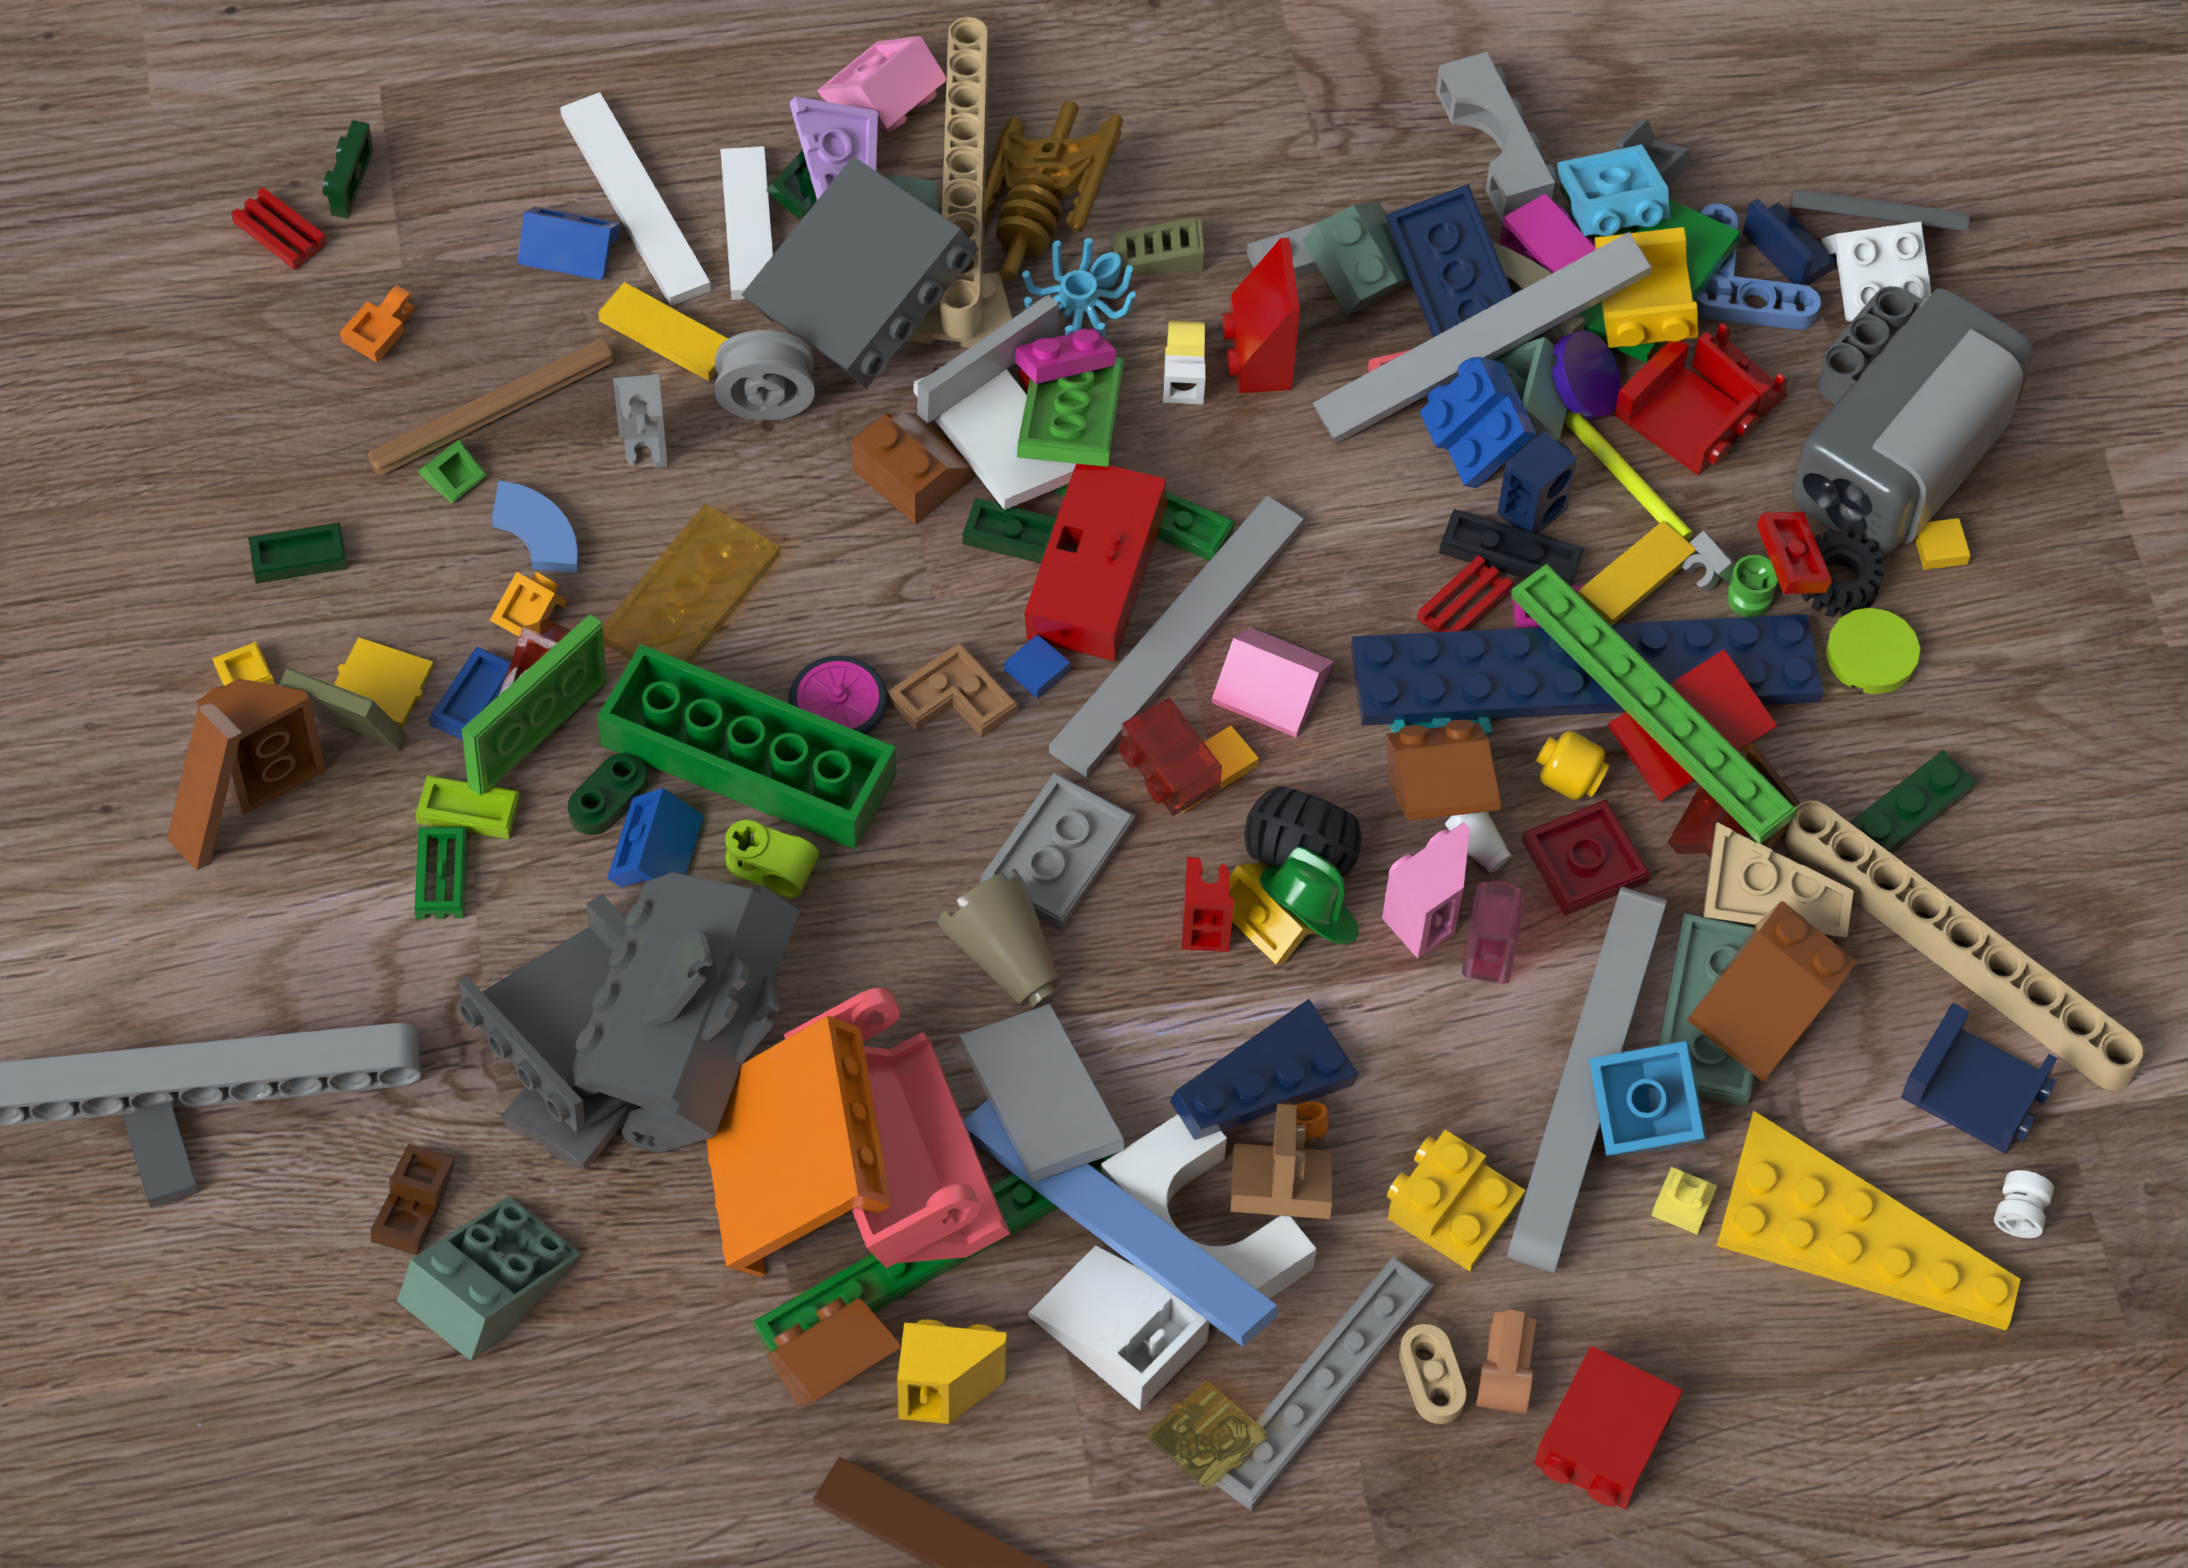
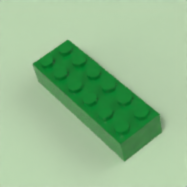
M642 644L639 645L597 716L602 747L617 753L632 754L646 765L856 850L896 777L895 746Z

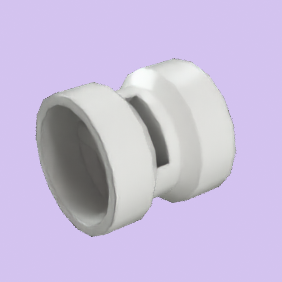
M2016 1170L2008 1173L2003 1185L2005 1200L1998 1204L1994 1216L1996 1226L2002 1231L2020 1238L2040 1236L2046 1221L2043 1210L2050 1205L2054 1193V1186L2051 1181L2029 1171Z

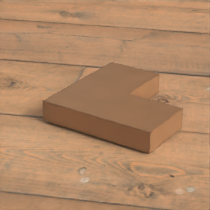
M960 642L887 691L888 702L915 731L952 706L981 737L1018 713V703Z

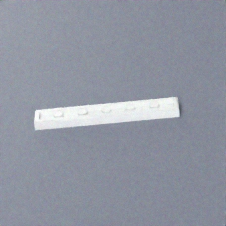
M596 93L560 107L562 119L670 307L710 292L711 287L708 277L601 93Z

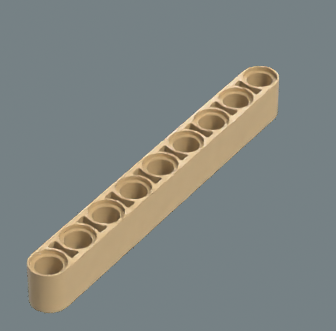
M972 17L960 18L954 21L948 31L942 216L961 228L979 248L972 257L970 264L959 273L943 293L940 300L942 329L946 335L954 339H967L976 335L982 324L989 51L986 25L981 20Z
M1809 800L1795 807L1796 817L1789 822L1785 835L1787 850L1795 858L1810 869L1854 890L1852 901L2098 1086L2106 1090L2117 1091L2124 1089L2130 1084L2143 1057L2142 1044L2134 1034L1827 805L1819 801ZM1802 828H1811L1817 833H1808ZM1839 856H1848L1852 858L1854 861H1845L1841 859ZM1877 884H1885L1893 890L1882 889ZM1915 912L1925 913L1930 919L1921 918ZM1953 941H1962L1969 947H1960ZM1992 969L2001 970L2007 976H1999L1992 971ZM2030 998L2039 999L2046 1004V1006L2037 1005ZM2069 1027L2078 1028L2086 1035L2076 1034ZM2108 1057H2117L2121 1059L2125 1064H2116L2112 1062Z

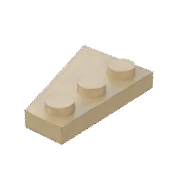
M1718 822L1716 823L1703 917L1757 925L1782 900L1825 936L1847 938L1854 890L1802 864L1800 865Z

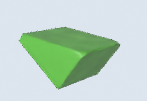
M460 440L450 445L418 470L423 479L451 503L488 476Z

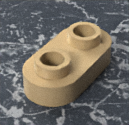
M1420 1324L1410 1328L1402 1338L1399 1358L1418 1413L1429 1422L1435 1424L1452 1422L1463 1411L1466 1400V1387L1450 1340L1444 1331L1430 1324ZM1420 1350H1426L1432 1354L1433 1358L1424 1361L1419 1359L1415 1353ZM1435 1395H1441L1447 1399L1448 1403L1444 1406H1438L1430 1398Z

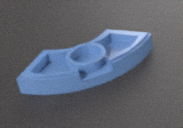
M498 481L492 515L493 528L509 531L524 541L531 553L532 570L578 573L577 542L573 529L563 512L551 500L533 489L511 482Z

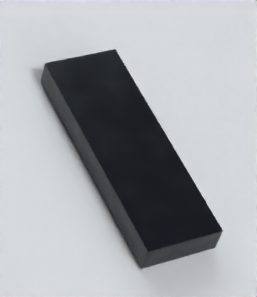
M1453 509L1440 544L1439 553L1466 562H1472L1479 555L1486 560V567L1491 568L1494 566L1499 572L1527 579L1545 564H1548L1569 586H1573L1585 548Z

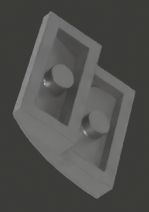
M524 1087L502 1114L501 1119L508 1129L544 1144L551 1156L587 1170L626 1121L628 1114L638 1105L628 1102L577 1134L565 1120L558 1122L551 1115L544 1098L536 1089L529 1090Z

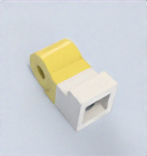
M1168 320L1163 402L1203 404L1205 389V323ZM1171 382L1196 383V385L1190 390L1181 391L1174 388Z

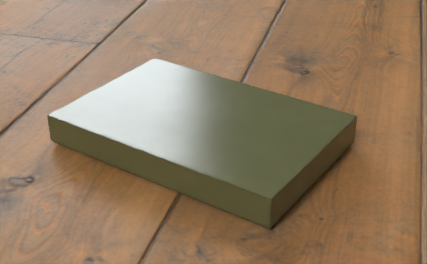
M292 668L286 669L280 685L282 687L304 690L310 698L313 715L316 719L401 751L407 738L405 732L372 699Z

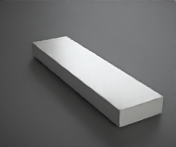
M764 146L721 149L732 300L745 299L741 294L773 256L768 192L766 191L767 176Z

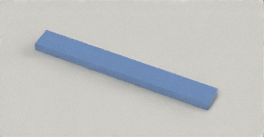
M989 1099L964 1119L971 1140L976 1146L1242 1347L1278 1316L1277 1305L1089 1164H1084L1032 1183Z

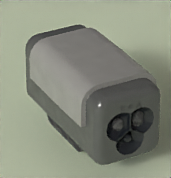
M1888 286L1880 289L1827 349L1824 355L1818 380V389L1827 400L1835 405L1809 434L1801 447L1792 486V497L1795 503L1804 512L1838 533L1840 529H1849L1848 537L1854 538L1857 531L1864 535L1862 539L1863 544H1866L1871 539L1876 544L1874 553L1881 550L1882 555L1892 553L1900 543L1903 545L1911 543L1962 484L2011 422L2015 405L2021 398L2033 358V349L2030 342L2017 330L1948 290L1935 289L1929 297L1922 300L1898 286Z

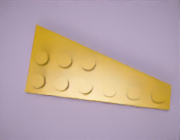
M1753 1110L1716 1246L2007 1331L2013 1314L2020 1278Z

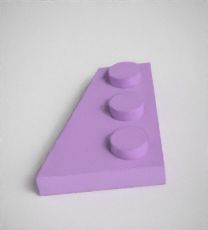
M794 96L789 104L817 200L853 156L876 171L878 110Z

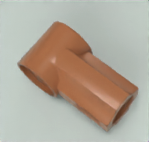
M1510 1309L1504 1312H1494L1489 1332L1487 1359L1483 1361L1476 1406L1526 1415L1533 1378V1370L1529 1368L1536 1319L1529 1317L1525 1312Z

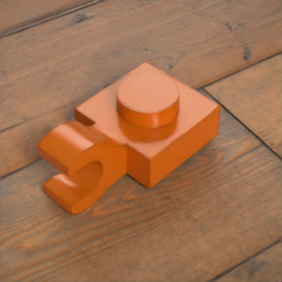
M396 285L391 289L379 307L367 301L339 332L342 342L378 363L405 332L403 322L415 310V307L407 302L412 297V294Z

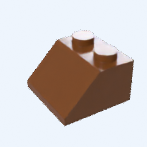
M885 413L852 439L853 471L915 525L977 476L954 444L930 423L920 418L917 413Z
M1453 720L1444 727L1428 729L1420 725H1410L1401 728L1399 732L1386 733L1389 786L1407 821L1501 810L1489 739L1479 722Z
M842 1296L816 1311L820 1320L803 1330L801 1325L797 1323L773 1338L778 1347L766 1353V1356L797 1406L816 1402L901 1348L897 1339L860 1298L845 1303Z

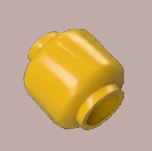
M1574 731L1564 732L1558 740L1549 737L1536 759V762L1543 765L1540 772L1541 782L1574 801L1581 799L1585 794L1592 797L1610 766L1604 762L1605 752L1601 746Z

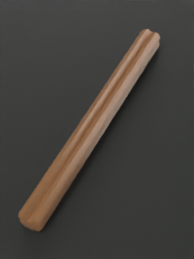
M599 339L369 451L370 465L378 475L392 471L611 364L613 361L612 351L605 340Z

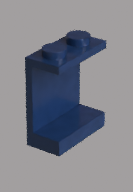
M1952 1002L1910 1073L1901 1098L2006 1154L2014 1138L2023 1142L2037 1117L2029 1113L2034 1103L2037 1101L2044 1105L2054 1089L2058 1079L2050 1074L2057 1057L2048 1054L2038 1070L1963 1030L1970 1011Z

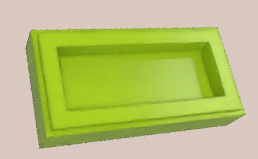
M427 775L415 814L417 824L433 827H466L468 833L509 840L521 800L520 792L491 787L485 794L480 796L468 788V782Z

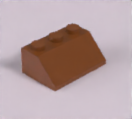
M239 678L227 685H219L212 688L204 697L196 700L198 708L210 702L215 704L242 732L227 791L242 815L326 771L310 698L304 690Z

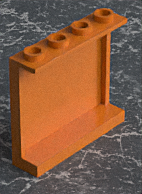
M827 1015L741 1065L715 1137L706 1139L709 1154L708 1162L712 1173L715 1207L718 1212L722 1251L726 1267L762 1277L766 1274L763 1257L856 1207L879 1214L892 1207L860 1027Z

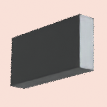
M169 1101L122 1116L150 1208L199 1193L171 1102Z

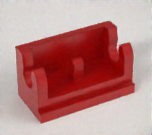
M1722 322L1717 329L1718 333L1714 339L1707 331L1698 337L1692 367L1720 392L1737 404H1740L1752 391L1759 394L1760 398L1756 415L1760 419L1786 399L1788 379L1781 373H1778L1774 381L1729 341L1731 329Z
M1187 857L1181 950L1229 952L1234 898L1229 897V869L1224 863H1221L1218 870L1219 880L1209 884L1201 878L1203 874L1201 859Z

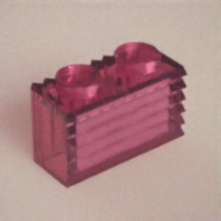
M1504 881L1481 882L1477 885L1462 967V974L1466 978L1500 984L1509 983L1526 892L1522 888L1514 887Z

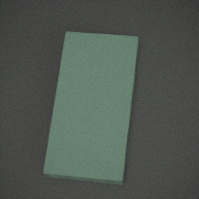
M1684 913L1659 1046L1687 1041L1690 1045L1699 1097L1747 1107L1753 1074L1686 1019L1754 927Z

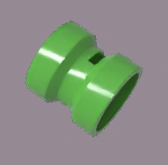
M1748 555L1736 562L1727 592V602L1730 608L1738 615L1759 617L1770 609L1778 583V578L1771 561L1761 555Z

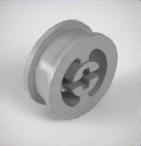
M755 330L737 334L723 342L715 354V369L719 375L715 382L716 400L726 411L750 420H780L797 415L812 403L815 396V385L811 377L815 366L814 353L810 346L800 338L780 331Z

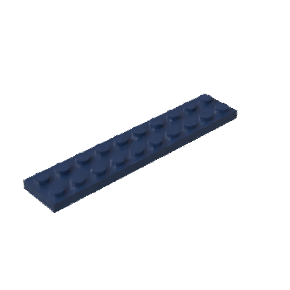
M1808 614L1617 623L1611 626L1669 684L1725 649L1763 705L1820 702L1823 695ZM1542 627L1352 636L1350 647L1362 726L1394 724V720H1404L1405 723H1424L1440 718H1451V721L1478 720L1479 717L1502 719L1626 712Z

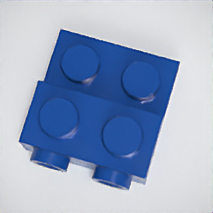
M1472 357L1463 361L1457 368L1459 376L1449 385H1441L1431 390L1427 396L1429 403L1419 411L1435 446L1449 451L1464 486L1477 488L1537 434L1504 364L1483 357Z

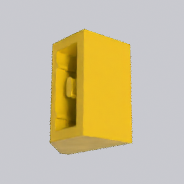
M920 1320L916 1324L904 1323L897 1377L898 1419L950 1424L1005 1383L1007 1333L997 1332L996 1329L986 1325H971L967 1329L946 1327L944 1323L936 1320Z

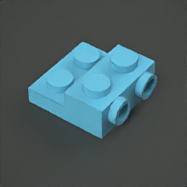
M1642 145L1558 162V177L1571 198L1572 215L1584 236L1591 234L1610 236L1619 228L1633 225L1652 227L1658 224L1661 219L1670 218L1668 187Z

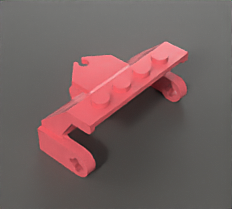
M873 988L859 993L785 1033L784 1036L787 1039L828 1015L860 1027L863 1041L892 1026L899 1018L900 1009L892 991L887 988ZM919 1033L891 1049L864 1046L892 1207L879 1214L857 1207L852 1209L867 1249L887 1268L895 1263L968 1257L1009 1235V1229L929 1037L925 1033Z

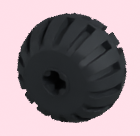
M1284 786L1273 787L1258 798L1248 813L1244 831L1246 850L1258 862H1264L1271 867L1280 868L1292 851L1298 846H1302L1328 860L1338 869L1343 879L1356 864L1362 841L1360 824L1353 814L1324 799Z

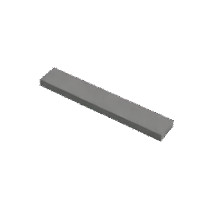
M1393 1256L1252 1425L1265 1438L1217 1479L1214 1484L1252 1511L1431 1294L1433 1284Z

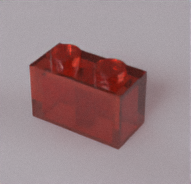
M1170 697L1122 723V739L1119 751L1123 760L1129 768L1138 769L1145 779V786L1151 798L1157 804L1163 803L1172 816L1220 790L1221 764Z

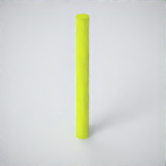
M1570 411L1565 416L1564 423L1659 523L1664 521L1688 541L1693 535L1692 530L1586 419H1583L1584 417L1580 413L1574 414Z

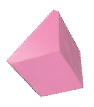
M1249 627L1232 640L1212 697V703L1297 738L1334 667L1335 661Z

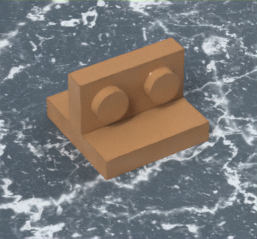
M1277 1104L1273 1146L1234 1143L1230 1212L1330 1219L1332 1207V1151L1304 1148L1306 1125L1297 1124V1105Z

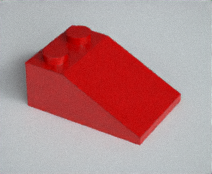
M1280 238L1231 294L1229 313H1222L1224 340L1231 339L1232 349H1227L1228 375L1236 376L1238 393L1292 390L1300 308L1289 238Z

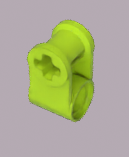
M738 821L730 826L725 836L727 849L725 863L728 871L739 879L765 886L772 892L786 898L800 897L820 855L818 849L809 841L763 826L756 821ZM751 833L754 834V840H751ZM739 860L742 861V867L739 866Z

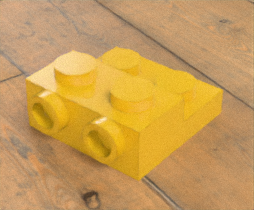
M1444 1130L1437 1140L1429 1136L1422 1143L1414 1157V1161L1419 1165L1410 1177L1402 1172L1394 1180L1387 1193V1198L1392 1200L1390 1202L1388 1219L1471 1272L1521 1204L1526 1190L1485 1165V1154L1447 1130Z

